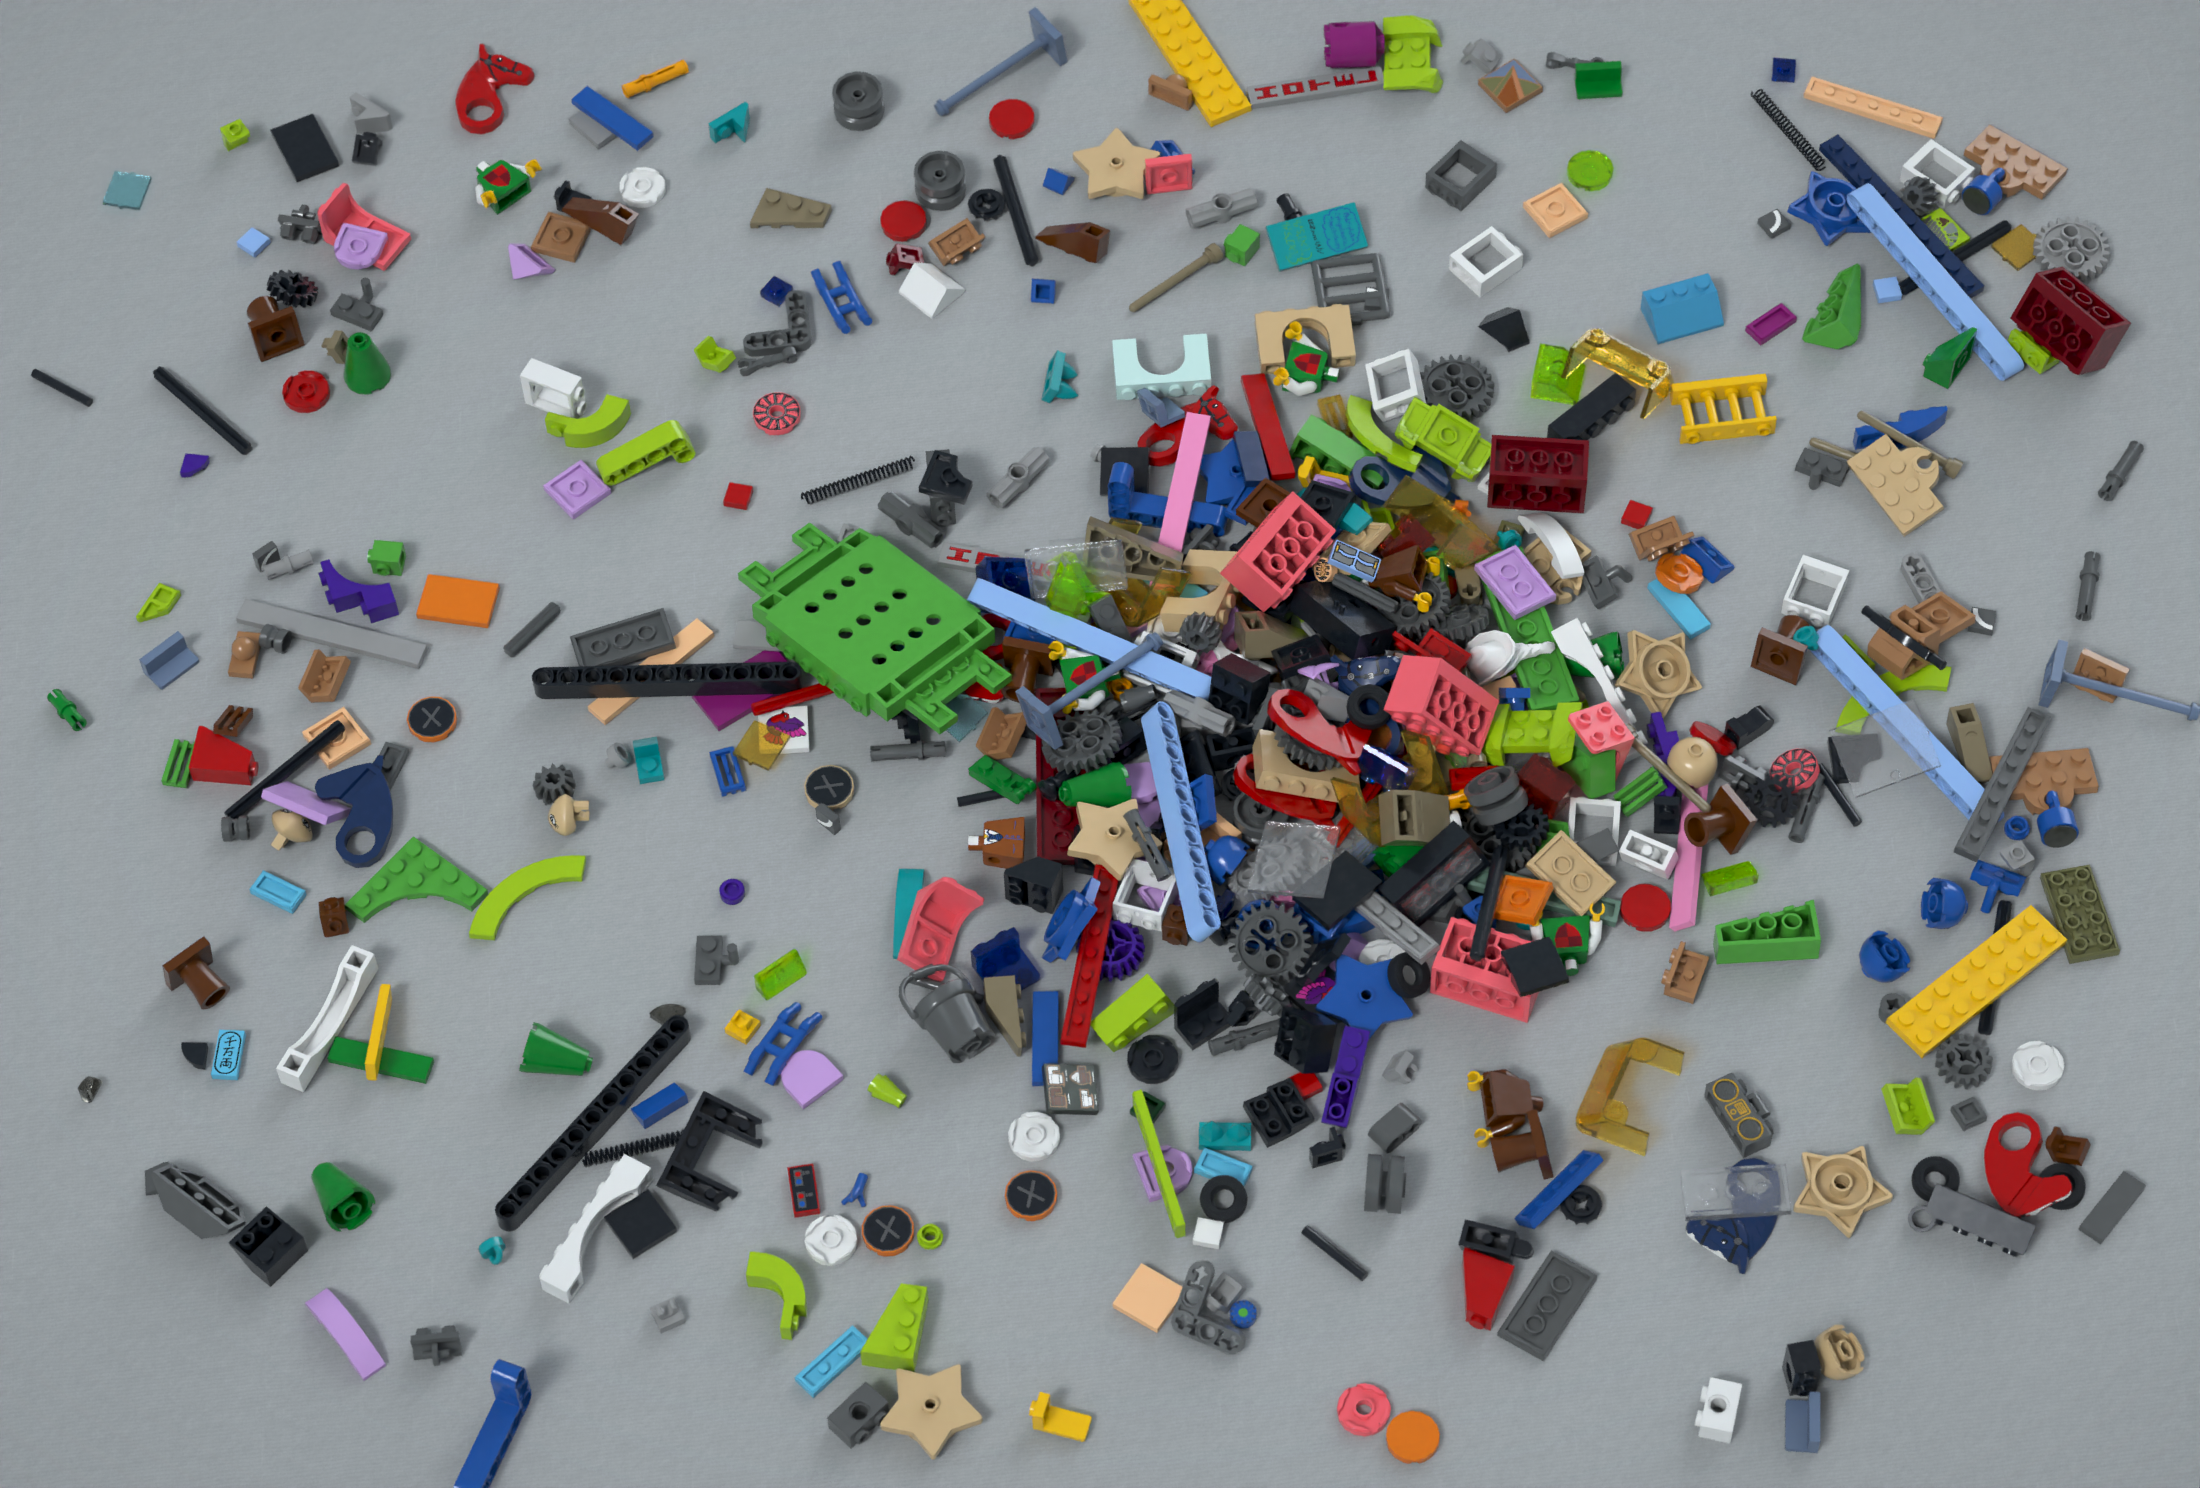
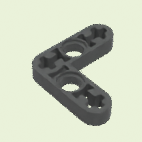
M790 291L785 297L789 329L756 332L745 336L743 347L748 356L775 355L782 353L786 347L793 346L796 352L805 351L810 348L812 339L807 299L802 291ZM794 300H798L799 309L794 308ZM797 317L805 319L801 324L792 322ZM803 337V341H799L798 338ZM774 339H782L784 341L783 344L778 346L771 343ZM751 343H756V347H752Z
M1198 1260L1188 1270L1171 1318V1325L1179 1334L1226 1354H1236L1246 1344L1243 1332L1201 1314L1214 1278L1215 1269L1208 1260ZM1202 1266L1205 1267L1204 1272L1207 1275L1200 1279L1199 1284H1192L1191 1281L1194 1283L1199 1277V1272L1196 1269ZM1192 1289L1198 1292L1200 1297L1198 1303L1193 1304L1187 1300L1188 1290ZM1186 1315L1188 1322L1195 1324L1199 1320L1200 1323L1197 1325L1195 1332H1193L1195 1326L1187 1324L1183 1327L1181 1326L1182 1321L1179 1318ZM1209 1324L1215 1329L1213 1338H1207L1203 1335V1325ZM1223 1330V1337L1230 1338L1234 1335L1236 1337L1235 1341L1239 1344L1232 1348L1230 1347V1341L1224 1338L1220 1342H1217Z

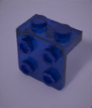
M1014 927L999 932L995 938L986 943H979L970 951L972 967L982 981L986 977L1015 975V984H1020L1022 991L1040 980V973L1020 947L1019 933Z

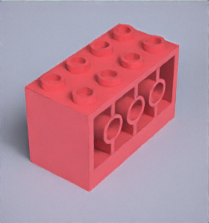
M1292 491L1269 513L1220 574L1263 613L1270 606L1275 609L1282 600L1284 601L1293 591V586L1304 578L1307 574V569L1311 568L1318 561L1321 552L1333 542L1331 536L1336 532V529Z
M1403 655L1384 711L1392 716L1391 719L1395 722L1407 726L1406 729L1409 732L1421 736L1423 742L1435 746L1437 752L1444 755H1450L1451 752L1468 757L1469 754H1481L1499 700L1442 658Z
M1451 917L1442 939L1440 950L1437 952L1432 965L1430 993L1528 1023L1539 992L1520 997L1511 982V974L1502 961L1501 951L1531 941L1521 939L1515 934H1505L1491 928L1485 958L1481 959L1480 962H1476L1475 959L1470 958L1476 924L1463 918Z

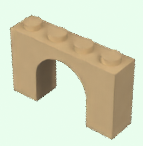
M1334 304L1330 307L1320 308L1311 306L1307 309L1299 310L1289 308L1284 311H1262L1255 314L1254 325L1261 373L1265 375L1274 374L1279 367L1285 368L1283 341L1286 338V330L1290 328L1289 324L1294 321L1299 322L1302 329H1312L1323 335L1328 343L1331 367L1355 366L1356 352L1349 305Z
M1189 550L1182 565L1187 584L1215 585L1218 588L1212 593L1198 598L1167 597L1160 611L1165 632H1180L1184 619L1188 615L1191 616L1194 612L1200 615L1205 612L1208 617L1214 616V621L1220 622V629H1223L1224 625L1228 622L1231 609L1235 607L1236 598L1241 592L1225 579L1220 572L1237 553L1236 551Z
M1259 729L1252 747L1256 788L1352 805L1360 788L1359 775H1352L1342 765H1340V768L1333 765L1331 770L1325 766L1326 771L1323 772L1303 770L1293 764L1287 755L1283 753L1285 747L1277 746L1279 741L1274 739L1276 735L1274 731Z

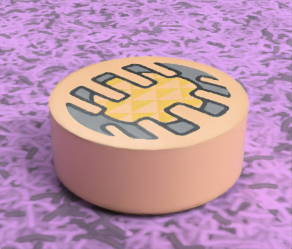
M1329 557L1319 558L1314 565V575L1320 582H1331L1334 575L1337 574V567L1327 563Z

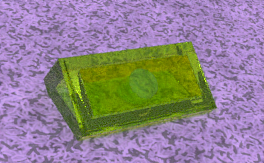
M1746 861L1703 873L1701 877L1709 896H1714L1757 884L1759 874L1753 865Z
M796 949L791 950L754 975L756 990L765 1000H770L807 974Z

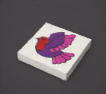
M807 706L785 707L758 715L760 755L810 752Z

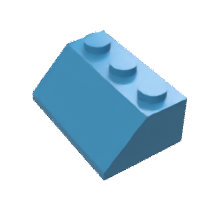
M1709 273L1642 292L1640 309L1657 344L1724 326L1718 292Z

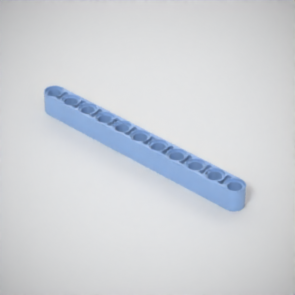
M1866 183L1847 194V202L1850 208L1955 330L1961 334L1972 327L1977 328L1973 351L1999 380L2004 381L2024 369V363L2020 355L1871 184Z
M977 578L967 599L976 607L1065 645L1076 647L1079 651L1097 655L1101 660L1110 664L1138 647L1134 643L980 578ZM1150 650L1123 668L1128 672L1168 689L1184 693L1194 699L1195 697H1200L1209 701L1211 676Z
M1825 625L1817 631L1819 635L1817 641L1819 648L1816 651H1810L1969 820L1985 789L1831 626ZM2004 812L2002 813L1999 821L2004 818Z
M1159 701L1142 716L1141 722L1187 932L1194 941L1203 942L1220 928V918L1175 716L1172 708L1167 703Z

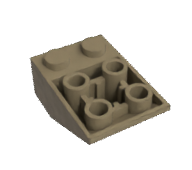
M1261 611L1235 612L1234 640L1245 659L1257 661L1261 658H1273L1272 650L1309 637L1304 630L1284 623Z
M1390 790L1378 795L1381 845L1425 846L1450 824L1448 796L1416 790Z

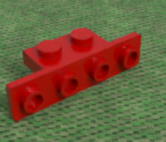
M1430 628L1419 645H1416L1396 631L1392 634L1395 641L1394 645L1401 651L1407 653L1409 650L1416 656L1442 658L1460 672L1463 671L1472 658L1469 652Z

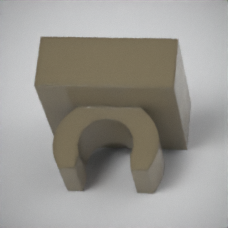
M335 330L331 338L324 339L321 347L327 349V355L332 356L337 364H345L348 337L343 330Z

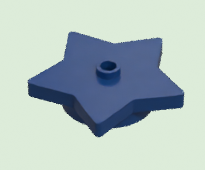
M1811 171L1808 178L1807 194L1791 203L1787 210L1789 214L1812 224L1825 246L1830 245L1845 232L1872 233L1847 202V194L1856 190V188L1847 181L1837 178H1825L1814 171Z
M1233 439L1221 452L1203 455L1199 473L1208 483L1206 503L1229 505L1243 483Z
M1091 877L1081 892L1076 890L1070 891L1059 904L1044 934V942L1048 943V946L1042 955V959L1049 963L1057 957L1066 961L1081 931L1097 911L1094 900L1101 883L1100 881Z
M1341 954L1335 960V986L1315 1008L1318 1012L1341 1020L1349 1027L1370 1031V1038L1381 1024L1407 1020L1413 1016L1405 1001L1394 992L1389 984L1387 969L1392 959L1366 965L1344 954ZM1361 993L1367 994L1370 999H1363Z

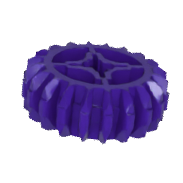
M1112 918L1100 981L1104 977H1108L1110 982L1113 981V977H1118L1122 981L1123 974L1131 977L1132 970L1138 971L1139 963H1143L1145 952L1144 938L1142 935H1139L1138 927L1132 928L1131 922L1123 924L1120 920L1113 921ZM1079 935L1078 937V944L1076 946L1077 953L1079 950L1081 935ZM1110 943H1112V954H1111V955L1109 954Z

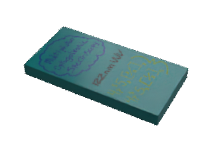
M1355 202L1265 227L1279 272L1310 264L1314 260L1328 259L1368 247Z

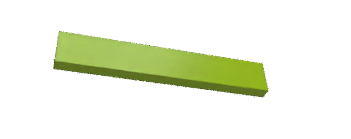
M1142 1089L1133 1091L1132 1105L1176 1238L1185 1237V1222Z

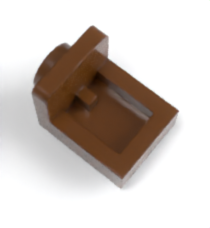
M330 897L318 902L324 937L349 933L344 897Z
M1169 904L1162 924V940L1172 945L1181 944L1187 946L1190 936L1187 932L1182 907Z
M2054 1126L2051 1135L2046 1139L2045 1146L2053 1162L2082 1166L2091 1144L2086 1138L2066 1136L2060 1127Z

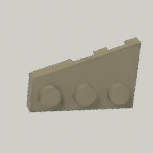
M766 188L750 221V228H759V225H771V228H780V225H794L795 228H824L832 207L830 204Z

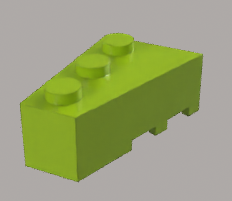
M1147 973L1091 1021V1027L1113 1052H1116L1173 1015L1174 1003Z
M900 1284L860 1351L863 1366L892 1370L899 1368L915 1372L929 1302L927 1287Z

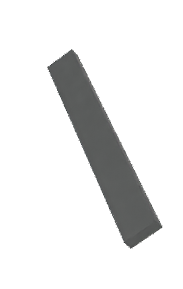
M2030 707L2026 709L1959 838L1954 853L1974 862L1978 861L2051 716Z

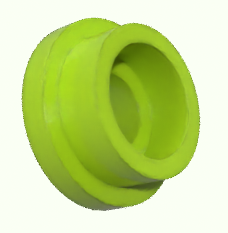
M934 1224L922 1226L917 1233L918 1244L927 1250L938 1248L943 1242L942 1230ZM927 1236H934L935 1239H933V1240H926V1237H927Z

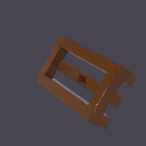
M229 705L214 723L213 734L238 737L253 718V708H248L244 712V707L239 706L234 710V706Z

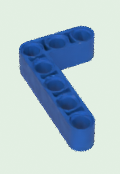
M1125 462L1114 463L1108 483L1109 517L1118 522L1162 528L1168 497L1134 492L1133 467ZM1193 501L1187 533H1191L1194 528L1203 529L1206 524H1209L1214 528L1213 534L1215 537L1223 536L1228 518L1225 517V510L1227 508L1217 504Z
M501 1359L496 1361L490 1377L496 1399L453 1488L490 1487L531 1400L532 1392L524 1367Z

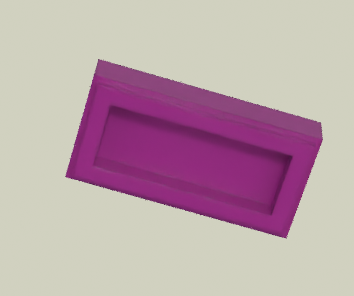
M1780 303L1748 324L1745 331L1761 346L1796 323L1797 317Z

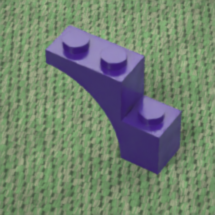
M330 559L320 562L322 572H318L322 586L327 585L328 587L325 595L328 604H334L336 613L361 606L363 615H368L371 623L399 615L390 583L379 585L355 583L340 575L332 566Z

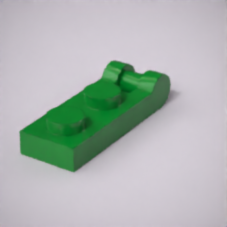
M984 755L968 768L969 776L1015 804L1021 803L1025 799L1026 794L1033 793L1037 788L1034 781L1030 778L1025 779L987 755Z

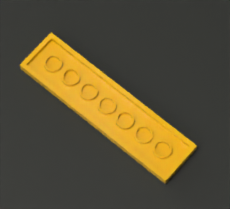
M1128 0V3L1174 73L1180 74L1185 78L1187 82L1186 88L1192 91V100L1210 127L1251 111L1250 102L1182 0Z
M2030 905L1889 1016L1886 1024L1921 1058H1924L2066 944L2067 939Z

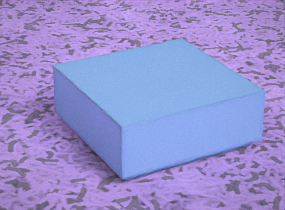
M253 227L237 241V246L254 258L270 244V239Z
M1897 277L1873 280V288L1878 303L1902 299Z

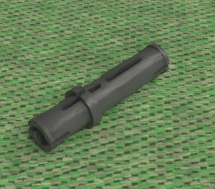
M2131 441L2117 465L2106 475V481L2098 491L2100 498L2103 497L2105 492H2108L2104 500H2112L2117 489L2123 486L2129 470L2144 450L2141 443L2136 450L2134 448L2138 441Z
M2094 551L2085 553L2083 570H2081L2079 576L2081 586L2075 617L2080 620L2081 614H2083L2082 621H2089L2092 617L2095 586L2100 576L2098 566L2101 556L2096 552L2095 558H2093Z
M917 741V743L870 746L871 762L911 758L924 760V758L946 757L945 741L930 743Z
M1820 773L1810 787L1801 791V802L1788 836L1795 843H1803L1815 805L1820 801L1819 793L1825 779ZM1813 791L1810 802H1807L1810 792ZM1805 812L1806 814L1803 823L1800 824L1803 813Z
M1137 808L1126 812L1123 817L1133 833V841L1137 842L1157 881L1166 880L1172 873L1169 871L1150 835L1152 833L1150 827H1146ZM1137 826H1139L1140 830L1142 831L1146 839V842H1144L1141 834L1137 829ZM1148 849H1151V850H1152V852H1153V854H1154V856H1155V858H1156L1158 864L1155 863V861H1154V859H1153V857H1152V855H1151V853H1150V851H1149Z
M1280 1018L1238 1032L1232 1030L1229 1031L1228 1035L1208 1040L1211 1055L1215 1056L1232 1049L1238 1051L1242 1046L1278 1035ZM1267 1029L1269 1030V1031L1264 1032V1033H1260V1034H1257V1035H1254V1036H1250L1251 1034H1254V1033H1257V1032H1260V1031H1264V1030H1267ZM1241 1037L1244 1038V1039H1241V1040H1238V1041H1235V1042H1232V1043H1229V1044H1225V1042H1229V1041H1232V1040H1235V1039H1238V1038H1241Z

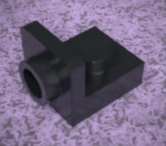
M363 132V135L356 134L352 156L353 163L376 166L379 146H382L383 143L377 137V134L371 132Z
M567 180L554 193L557 210L563 212L562 208L573 197L592 199V197L572 190L570 181Z
M1655 796L1654 833L1678 834L1680 797Z
M1241 990L1228 1007L1230 1015L1226 1021L1232 1027L1248 1025L1259 1010L1249 997L1250 994L1245 990Z
M1335 1127L1329 1128L1330 1142L1322 1141L1309 1147V1161L1312 1169L1342 1160V1152L1346 1149L1345 1141L1342 1134H1337Z

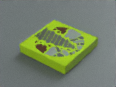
M1941 208L1921 219L1951 251L1970 241V237Z

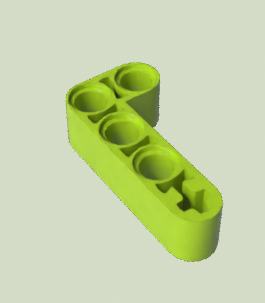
M669 420L602 455L596 461V465L604 484L612 486L671 455L678 463H685L692 460L696 453L687 432L677 420Z

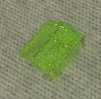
M1540 343L1532 378L1530 398L1575 405L1579 401L1586 365L1564 347Z
M1061 555L1045 597V602L1050 610L1078 619L1079 614L1084 613L1088 600L1085 599L1086 595L1067 556Z

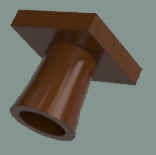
M271 296L258 297L249 304L247 316L251 322H248V327L261 362L305 345L292 306L279 310L278 302Z
M1265 477L1237 507L1236 515L1254 526V533L1269 513L1290 492Z
M1786 615L1780 620L1776 633L1762 627L1758 633L1750 667L1796 685L1800 679L1808 646L1793 640V636L1800 628L1810 625L1799 616Z
M1004 636L1002 642L1004 664L1006 668H1011L1009 673L1012 675V681L1001 689L1004 697L1019 703L1015 691L1024 686L1035 696L1037 675L1053 676L1055 665L1054 660L1049 658V653L1053 651V649L1048 648L1049 644Z
M1724 784L1720 786L1712 799L1710 811L1689 813L1686 816L1684 831L1690 843L1696 847H1702L1712 840L1718 839L1728 853L1733 855L1739 852L1756 824L1757 818L1730 785Z
M204 936L162 965L165 983L168 988L173 991L185 982L202 1010L216 1005L230 990V986L208 966L213 963L211 945Z
M1537 1109L1527 1111L1531 1132L1505 1137H1490L1498 1173L1523 1163L1538 1160L1543 1179L1554 1177Z

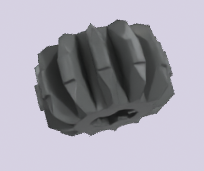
M1917 176L1904 182L1905 187L1900 189L1903 197L1900 199L1917 216H1925L1927 213L1934 211L1933 205L1939 203L1935 198L1939 192L1934 190L1936 184L1930 183V178Z
M1194 612L1191 616L1188 615L1184 619L1179 635L1182 637V643L1188 644V649L1194 648L1197 653L1201 650L1208 653L1218 646L1223 630L1220 629V622L1214 621V616L1208 617L1205 612L1201 615Z
M552 763L549 769L542 766V773H535L533 789L538 800L543 799L545 805L550 802L554 803L558 797L564 794L573 797V789H575L576 783L572 772L566 770L563 764L556 768Z

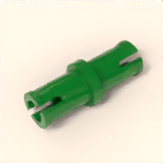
M60 689L52 690L57 698L49 693L47 699L57 709L59 717L65 719L74 731L82 730L77 722L85 727L87 721L77 711L75 703L69 701Z

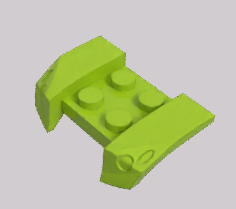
M1414 15L1384 17V90L1419 89L1438 93L1443 81L1440 78L1438 69L1431 68V44L1437 47L1443 46L1434 23L1429 19Z
M1416 397L1412 399L1395 431V436L1403 442L1405 448L1411 450L1416 445L1454 468L1455 470L1451 477L1457 480L1465 479L1467 482H1474L1483 470L1491 453V443L1480 437L1481 433L1478 432L1480 428L1440 404L1437 407L1433 404L1429 406Z
M1582 702L1558 703L1556 710L1512 711L1510 704H1498L1482 748L1487 762L1495 766H1505V753H1550L1553 768L1570 761L1577 733L1569 723L1568 717L1571 713L1582 710Z

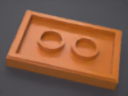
M428 574L416 613L417 619L489 628L500 589L499 584Z

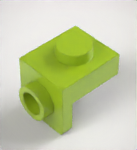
M241 119L220 128L224 146L228 151L249 142L250 132Z
M707 336L694 348V352L702 367L719 373L726 370L736 359L733 351L718 347L711 336Z

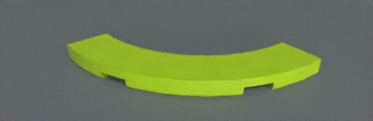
M1350 395L1345 414L1348 418V426L1355 437L1374 454L1381 453L1388 457V462L1405 470L1415 472L1421 463L1423 455L1397 444L1380 431L1371 416L1372 401Z
M1927 665L1903 680L1889 671L1879 675V677L1896 696L1913 689L1914 691L1937 690L1947 692L1952 667L1946 666L1943 670H1939L1934 665ZM1853 696L1843 708L1835 733L1849 736L1861 735L1862 729L1870 717V714Z
M569 855L548 858L525 866L509 875L488 894L480 905L472 921L469 937L471 939L495 941L501 922L515 902H519L525 896L534 892L536 888L548 883L552 885L561 882H582L586 856Z

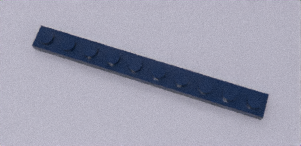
M1839 135L1820 144L1819 151L1856 189L1869 183L1878 191L1970 299L1984 291L1985 285Z

